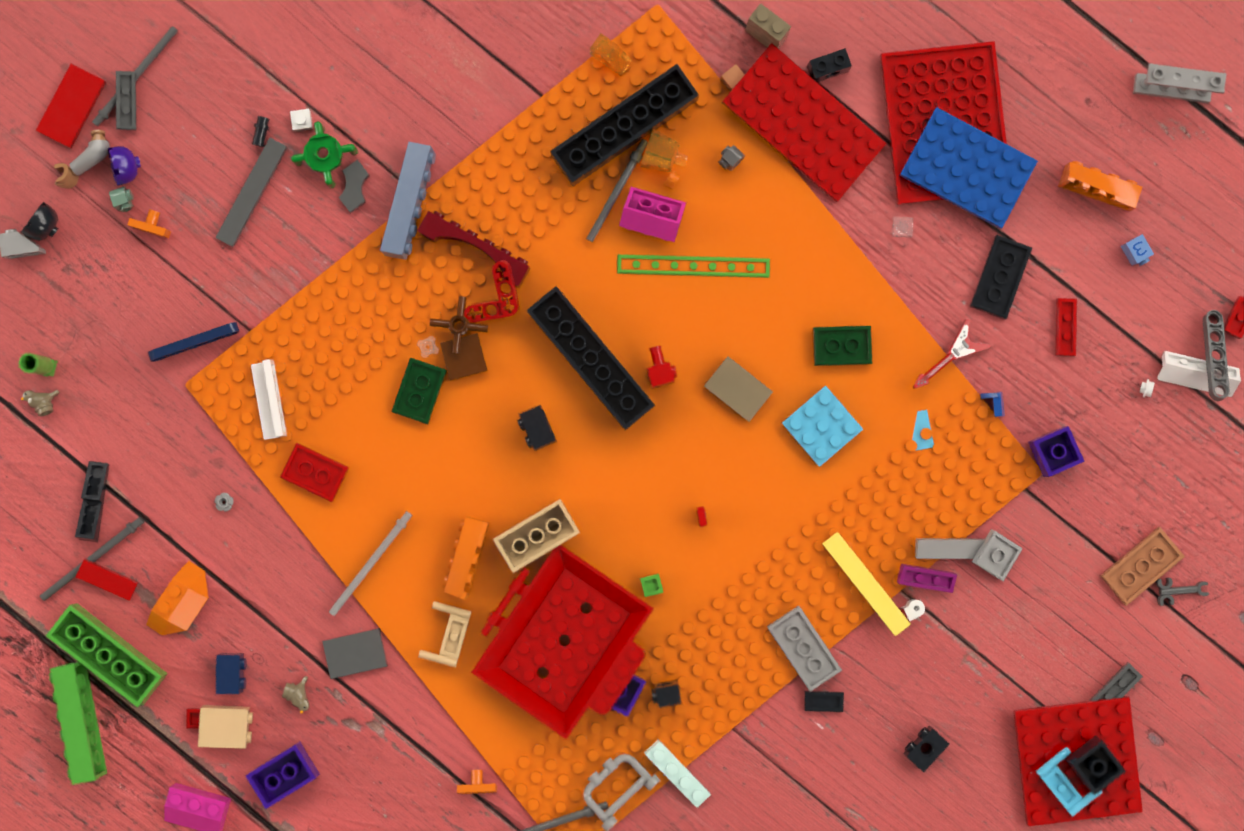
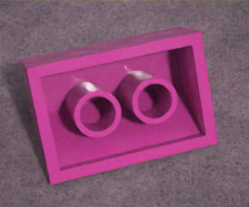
M631 187L619 226L644 233L645 235L655 236L665 241L675 242L686 202Z
M175 783L169 788L164 806V821L199 831H222L231 798Z

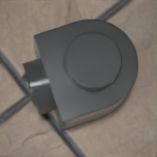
M728 145L721 152L722 157L718 162L724 169L732 171L744 159L745 155L735 145L732 147Z

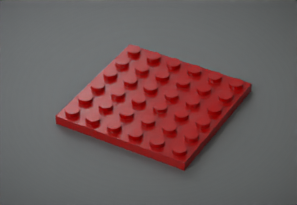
M1123 696L1122 698L1099 699L1097 701L1013 710L1026 825L1028 827L1143 812L1130 697ZM1096 735L1105 742L1126 772L1105 787L1099 796L1072 817L1036 771L1065 747L1072 754ZM1065 759L1057 764V767L1082 798L1090 792Z

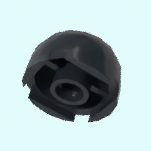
M43 201L21 233L28 238L38 241L44 240L48 235L53 237L59 229L56 227L58 222L57 213Z

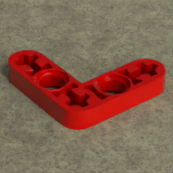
M497 261L492 267L498 299L469 305L464 311V316L469 322L509 317L519 310V300L513 273L507 261ZM500 265L502 266V268H506V270L503 272L504 278L508 277V279H503L501 281L499 280L503 277L502 272L497 270V268H499ZM503 283L510 285L511 291L509 293H504L501 290ZM511 295L512 297L509 299L510 305H514L512 311H510L509 308L506 309V306L508 305L507 297ZM488 305L496 307L497 312L495 315L488 313ZM472 309L475 312L482 309V313H478L475 317L472 314L470 315L469 312Z

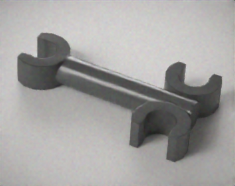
M1160 578L1156 581L1160 594L1157 601L1160 606H1164L1163 600L1165 598L1168 599L1169 605H1174V598L1171 595L1197 593L1200 596L1209 595V592L1201 591V587L1208 585V582L1200 581L1195 586L1171 587L1173 584L1171 578H1166L1167 583L1164 586Z

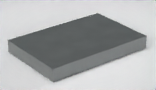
M380 628L322 641L330 679L388 666Z

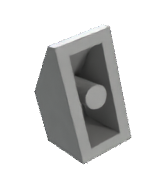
M17 229L5 230V233L0 234L1 257L14 259L46 254L44 248L18 232Z

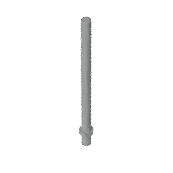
M406 511L401 519H397V524L329 610L330 614L335 616L399 532L407 527L406 523L413 516L410 512Z

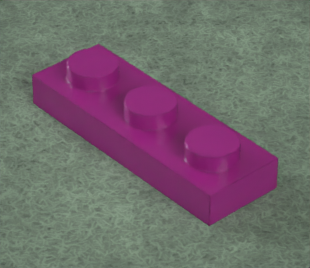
M901 564L897 583L953 593L957 574Z

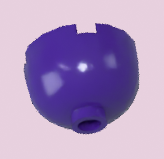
M123 146L108 148V156L111 158L110 165L117 186L132 182L137 176V168L141 167L139 157H135L130 149Z

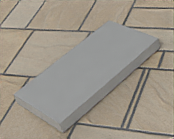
M799 605L767 626L810 692L842 671Z

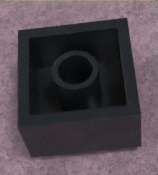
M541 405L519 414L520 419L517 421L521 430H526L528 436L525 439L530 449L533 448L537 451L557 442Z
M1096 735L1065 758L1087 790L1094 795L1126 772L1105 742Z

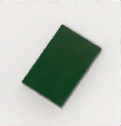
M871 326L813 327L814 366L872 364Z
M410 357L391 412L429 424L447 370Z

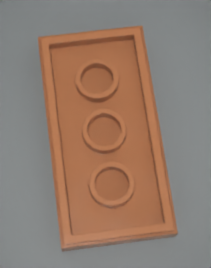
M1157 527L1102 573L1100 577L1120 601L1127 606L1185 556L1161 527Z

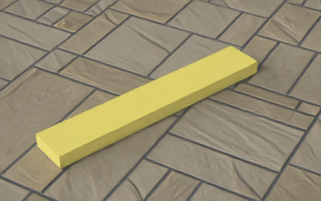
M838 532L823 543V546L894 636L911 625Z

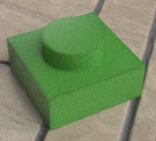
M659 573L640 578L645 597L664 593Z

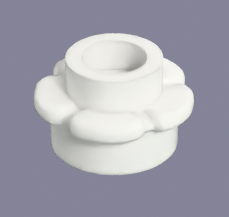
M1147 379V382H1142L1140 393H1143V397H1151L1154 382H1150L1149 379Z

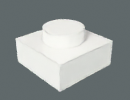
M310 109L290 111L294 132L313 129Z

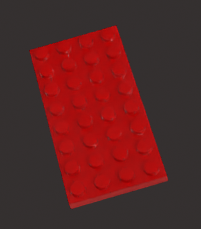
M772 43L721 102L836 202L840 200L886 144L885 141Z

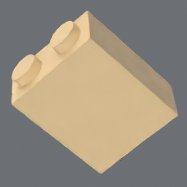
M203 705L200 708L198 747L246 749L248 743H251L252 740L249 724L253 722V712H250V707Z

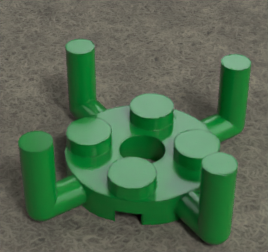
M317 121L314 123L316 135L309 139L303 153L293 155L291 160L296 166H301L302 161H306L311 169L323 173L325 183L329 188H334L336 183L332 180L331 171L341 165L343 153L350 152L352 155H357L358 149L354 144L341 146L337 139L323 133L325 127ZM322 148L328 150V155L325 158L318 156V152Z

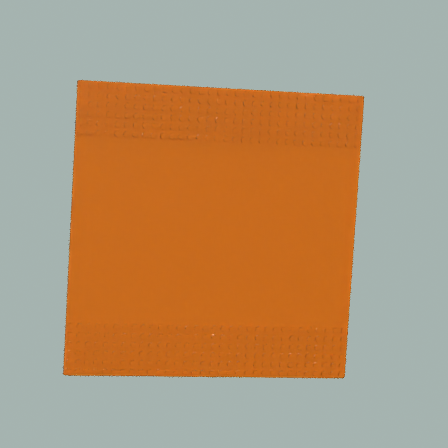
M660 5L652 7L426 189L425 200H422L420 206L422 208L421 216L417 218L416 222L417 230L428 211L431 213L437 211L445 216L444 220L448 222L453 220L459 223L462 230L466 232L468 229L478 234L477 238L482 241L485 238L495 243V248L499 250L504 248L512 253L510 256L515 259L521 257L528 261L527 265L530 266V271L520 289L516 287L519 310L513 316L469 322L488 325V332L468 330L466 334L461 336L478 334L488 371L451 381L447 371L429 424L391 412L409 359L411 357L447 370L440 343L453 340L454 334L451 333L449 328L430 326V319L450 321L453 316L457 315L460 296L466 297L465 309L474 303L497 300L498 295L492 273V267L495 262L483 251L470 244L450 239H439L435 243L416 232L415 237H412V251L407 256V260L385 256L380 251L388 221L185 384L186 388L346 587L350 585L397 524V519H401L406 511L413 515L406 523L407 527L399 532L352 594L537 824L584 809V806H587L584 801L583 793L585 787L590 783L588 778L595 771L600 773L604 769L602 765L610 757L614 760L621 754H629L651 776L656 775L660 781L650 791L643 785L613 814L618 822L621 821L669 781L664 773L644 753L658 739L687 767L798 676V673L767 628L768 625L798 605L828 650L870 617L875 610L823 546V543L838 532L892 599L907 586L897 583L901 564L929 568L939 560L915 558L916 538H966L1042 476L1039 466L998 417H995L993 410L984 399H981L980 394L952 361L928 380L929 384L913 389L920 374L924 375L947 354L786 158L721 103L730 93L729 89ZM678 64L699 94V99L643 138L648 141L642 153L643 157L640 163H637L592 243L586 238L629 163L631 153L636 150L640 141L575 186L571 185L552 158L550 151ZM728 145L730 147L735 145L745 155L744 159L732 171L724 169L718 162L722 157L721 152ZM674 170L681 177L674 187L670 189L664 183ZM631 187L686 202L675 242L665 241L655 236L645 235L644 233L619 226ZM618 254L769 258L770 277L617 274ZM621 258V270L766 273V262ZM634 261L640 262L639 268L633 267ZM652 262H659V267L654 269ZM672 262L678 263L677 269L671 268ZM692 262L697 263L695 270L690 268ZM710 263L716 264L715 270L709 269ZM730 263L735 264V269L733 271H730L728 269V265ZM748 264L754 265L753 271L747 270ZM503 283L501 290L504 293H509L511 287L509 284ZM555 286L559 288L655 404V407L626 431L526 311ZM512 295L507 297L508 305L506 306V309L509 308L510 311H512V309L514 308V305H510L509 299L512 297ZM488 305V313L495 315L497 312L496 307ZM472 309L469 313L475 317L478 313H482V309L476 312ZM458 321L455 323L454 328L460 330L463 328L464 323ZM871 326L872 364L814 366L813 327ZM661 345L665 362H670L671 366H675L677 378H674L675 382L672 384L651 389L647 368L652 367L654 364L649 348ZM727 357H730L773 391L750 422L704 387ZM271 359L275 364L287 436L265 440L263 438L251 365ZM827 386L863 430L818 467L782 425V422L819 390ZM541 405L557 442L535 451L533 448H529L525 439L528 436L526 430H521L517 420L520 419V413ZM927 410L931 430L929 428L922 429L920 436L925 440L930 439L932 436L934 445L932 448L916 450L917 443L912 438L917 412ZM296 443L349 467L333 502L280 478ZM559 499L564 503L580 532L561 545L654 608L633 640L645 651V659L635 675L646 680V683L628 717L614 709H611L606 714H598L588 707L567 740L471 673L500 630V628L494 626L487 637L480 633L488 622L487 618L491 612L496 610L508 592V587L513 579L518 577L523 568H526L530 573L523 583L529 586L553 551V549L513 573L493 539ZM704 506L708 525L700 527L696 507ZM465 517H471L488 522L489 526L469 597L464 600L445 593L446 587H443L445 576L450 574L451 569L448 568L450 558L454 557L456 553L453 547L456 538L459 539L461 531H458L460 522L465 520ZM659 573L664 593L645 597L640 578ZM517 593L514 595L502 613L504 617L508 618L522 597ZM434 601L471 611L456 668L418 657L420 650L438 655L440 653L450 613L432 609ZM585 602L582 604L581 610L583 613L588 614L591 612L592 606L590 603ZM568 635L560 637V643L563 646H567L570 643ZM541 667L538 671L541 678L548 676V670L545 667ZM677 680L682 704L658 708V703L653 702L651 690L655 689V683ZM622 762L591 792V797L597 804L607 801L610 807L641 776L628 762ZM595 814V816L589 818L586 816L544 831L605 830L602 828L604 823Z

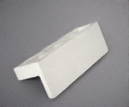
M1164 351L1162 355L1163 367L1157 377L1158 380L1209 392L1206 360ZM1228 366L1230 388L1228 397H1232L1241 382L1239 368ZM1213 370V373L1216 377H1222V373L1220 370ZM1215 387L1216 394L1224 395L1221 388Z
M269 359L263 360L262 363L252 364L251 369L263 438L267 440L287 436L274 361Z

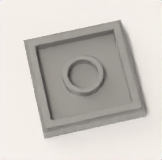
M991 529L972 563L997 579L1004 581L1023 548Z

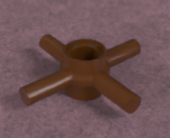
M462 296L458 300L457 315L453 316L450 321L430 319V326L449 328L451 333L454 334L452 354L457 355L460 351L461 336L466 334L468 330L488 332V325L469 323L468 319L464 317L466 297ZM458 321L464 323L463 328L460 330L454 328L455 323Z

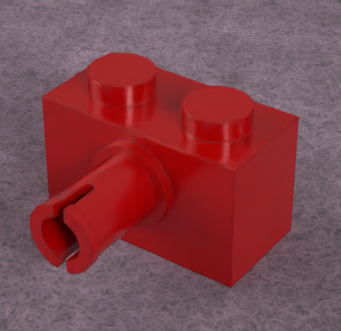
M661 345L649 348L654 364L652 367L647 368L651 389L674 383V378H677L675 366H671L670 362H665Z

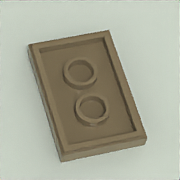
M730 357L724 360L704 385L706 389L748 422H750L773 393V391Z

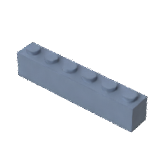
M408 142L380 251L385 256L407 260V256L411 254L412 237L416 235L417 218H420L422 212L421 202L425 200L426 183L431 178V164H434L436 154L429 145Z

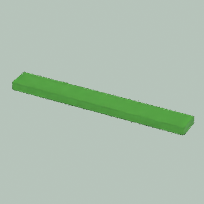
M618 254L617 274L769 278L770 259ZM621 258L766 262V273L621 270ZM634 261L633 267L639 268L640 262ZM652 262V267L657 269L659 262ZM672 262L671 268L677 269L678 263ZM692 262L690 268L695 270L697 263ZM710 263L709 269L715 270L716 264ZM730 263L728 265V269L730 271H733L735 269V264ZM753 264L747 265L748 271L754 270Z

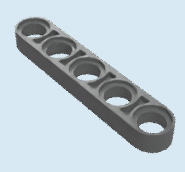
M1211 310L1203 317L1208 390L1213 400L1222 401L1230 393L1223 316L1219 311ZM1211 315L1216 317L1217 324L1211 323L1208 317ZM1211 333H1214L1218 336V342H1215L1210 338ZM1212 351L1220 354L1219 360L1212 357ZM1214 369H1218L1221 371V378H1218L1214 375ZM1215 387L1221 388L1224 392V395H1217L1215 393Z

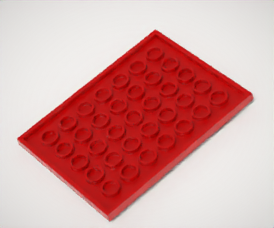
M995 41L881 53L880 58L897 205L945 200L900 176L936 107L1007 144Z

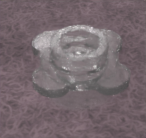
M433 336L417 342L423 358L439 352Z

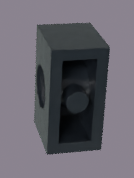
M846 48L809 60L807 65L811 78L816 82L849 72L852 67Z
M677 680L655 683V689H651L653 702L658 703V708L682 704Z
M930 725L920 730L918 733L919 737L914 742L908 743L905 747L906 751L903 753L923 773L950 745ZM929 743V750L921 752L922 744Z

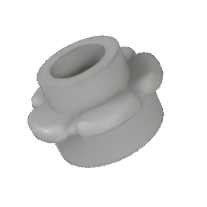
M221 493L215 498V507L219 511H229L234 500L228 493Z

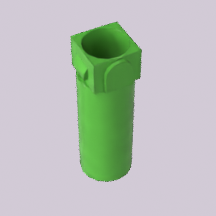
M26 353L20 357L19 367L22 371L54 377L58 361L32 353Z

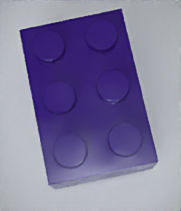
M299 741L248 773L246 778L265 809L317 778L320 773Z

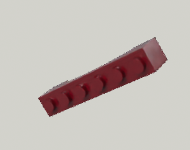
M437 211L433 213L427 212L417 230L419 234L435 243L439 239L461 241L483 251L495 263L500 260L507 261L512 269L515 287L520 289L530 271V266L527 265L528 261L521 257L515 259L510 256L512 254L510 251L501 248V250L495 248V243L486 238L482 241L477 238V233L469 229L467 232L462 230L459 223L453 220L450 222L444 220L445 216ZM500 265L499 268L502 272H504L506 268H502V266Z

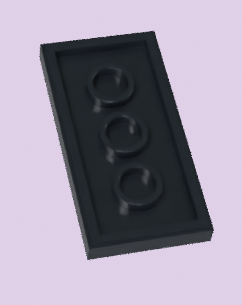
M995 235L969 307L1006 320L1032 247Z

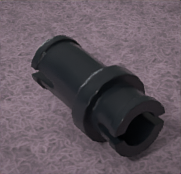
M257 116V123L254 124L255 133L252 144L264 147L266 133L270 128L268 126L270 119Z

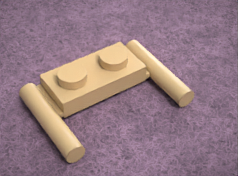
M434 601L432 609L450 613L439 655L420 650L418 657L456 668L471 611Z

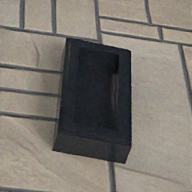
M805 691L804 711L843 712L844 692Z

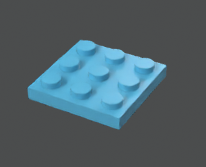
M824 386L782 422V425L818 467L863 430L827 386Z

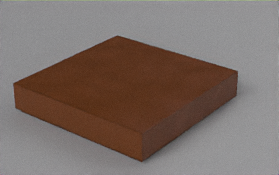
M477 333L461 337L458 355L452 354L453 340L440 343L450 381L488 371Z

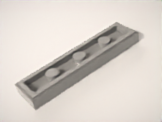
M916 538L915 558L974 559L985 539Z

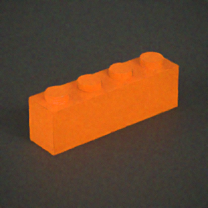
M1072 161L1065 165L1058 184L1060 188L1129 212L1136 208L1143 188L1133 180L1124 181L1119 179L1118 175L1101 173L1100 169L1084 167L1078 161Z
M465 517V520H461L458 530L461 531L459 539L456 538L453 547L456 553L454 557L450 558L448 568L451 569L450 574L445 576L443 587H446L445 593L464 600L469 597L487 534L488 522L471 517Z

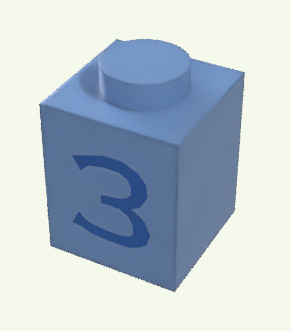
M1143 234L1120 246L1131 266L1135 264L1141 266L1150 261L1148 257L1154 255Z

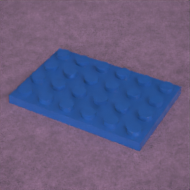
M936 107L900 176L1002 229L1038 161Z

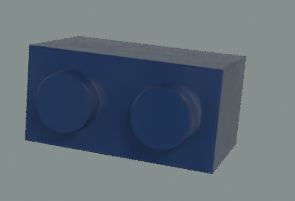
M220 653L216 655V694H240L243 692V689H246L244 670L247 667V660L244 658V653Z

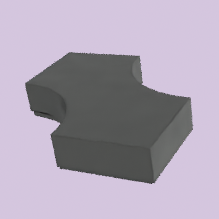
M358 159L342 170L346 178V186L339 199L350 213L366 202L362 190L364 182L370 176Z

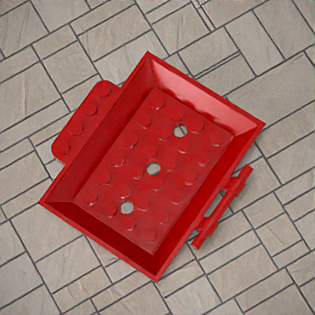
M560 544L553 549L529 586L523 583L530 573L526 568H523L518 577L513 579L508 587V592L496 610L491 612L487 618L488 622L480 633L487 637L494 626L500 628V630L471 673L567 740L588 707L598 714H606L612 709L644 661V649L633 640L654 608ZM516 593L521 595L522 597L508 618L504 617L502 613ZM585 602L590 603L592 606V610L588 614L583 613L581 610L582 604ZM562 635H568L570 638V643L567 646H563L560 643ZM541 667H545L548 670L546 678H541L538 674Z

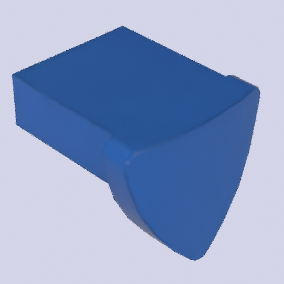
M1003 392L980 394L981 399L993 398L995 417L1005 416Z

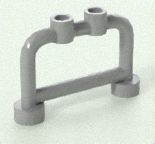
M621 754L614 760L610 757L602 765L604 769L600 773L595 771L588 778L590 783L584 789V801L604 823L602 828L605 831L611 829L618 822L613 814L643 785L650 791L660 781L656 775L651 776L629 754ZM622 762H628L641 777L604 812L592 799L591 792Z

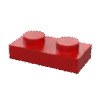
M1242 296L1237 297L1224 325V332L1238 339H1241L1244 335V297Z

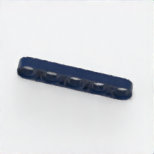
M233 322L153 349L147 353L150 361L155 362L232 336L240 331L237 322Z

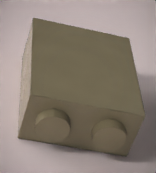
M760 3L749 17L745 31L766 47L772 43L779 49L787 39L791 26Z

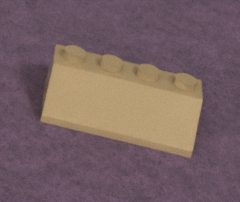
M559 499L493 540L514 573L580 532L564 503Z

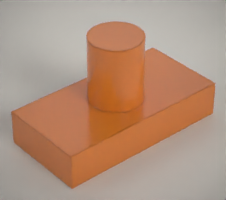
M151 209L148 211L145 222L129 218L127 224L132 228L168 239L171 231L157 226L160 212Z
M471 770L470 785H457V794L497 793L496 783L483 784V770Z

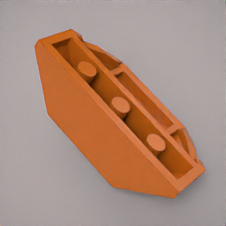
M189 560L172 578L152 608L146 625L160 635L187 631L209 599L206 571Z

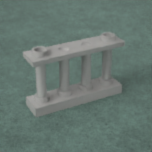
M1148 64L1147 74H1135L1133 94L1209 103L1211 102L1212 92L1224 93L1226 73Z

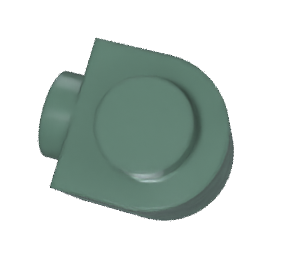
M124 186L109 191L113 207L116 210L126 212L132 209L133 204L131 200H134L130 189H126Z

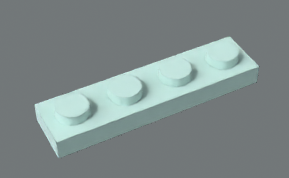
M659 739L644 752L696 808L711 795Z

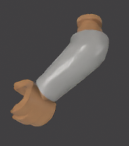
M91 131L92 138L88 143V147L69 164L70 167L64 163L54 164V168L63 173L55 181V185L65 189L73 188L81 174L97 165L108 155L110 143L104 137L105 131Z

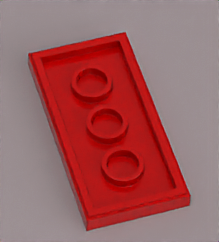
M70 64L36 131L72 149L106 81Z

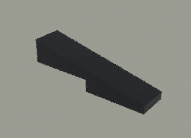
M89 461L81 495L83 502L75 537L78 540L98 542L109 470L108 463Z

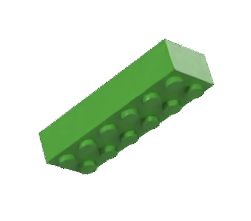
M78 603L69 605L46 635L136 707L146 703L168 674Z
M79 661L51 668L49 679L54 686L53 700L57 703L58 711L56 715L58 722L61 723L60 737L65 744L64 758L68 761V778L72 781V785L97 780L107 774L88 668Z

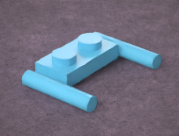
M1065 747L1036 772L1073 817L1103 791L1101 790L1096 795L1089 792L1083 798L1057 767L1058 763L1071 754V751Z

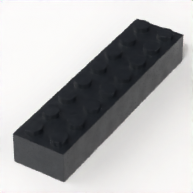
M676 64L551 150V156L571 185L575 186L698 101L699 94L678 64Z
M557 286L526 310L625 431L655 407L651 399Z

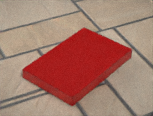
M296 443L280 478L333 502L349 467Z

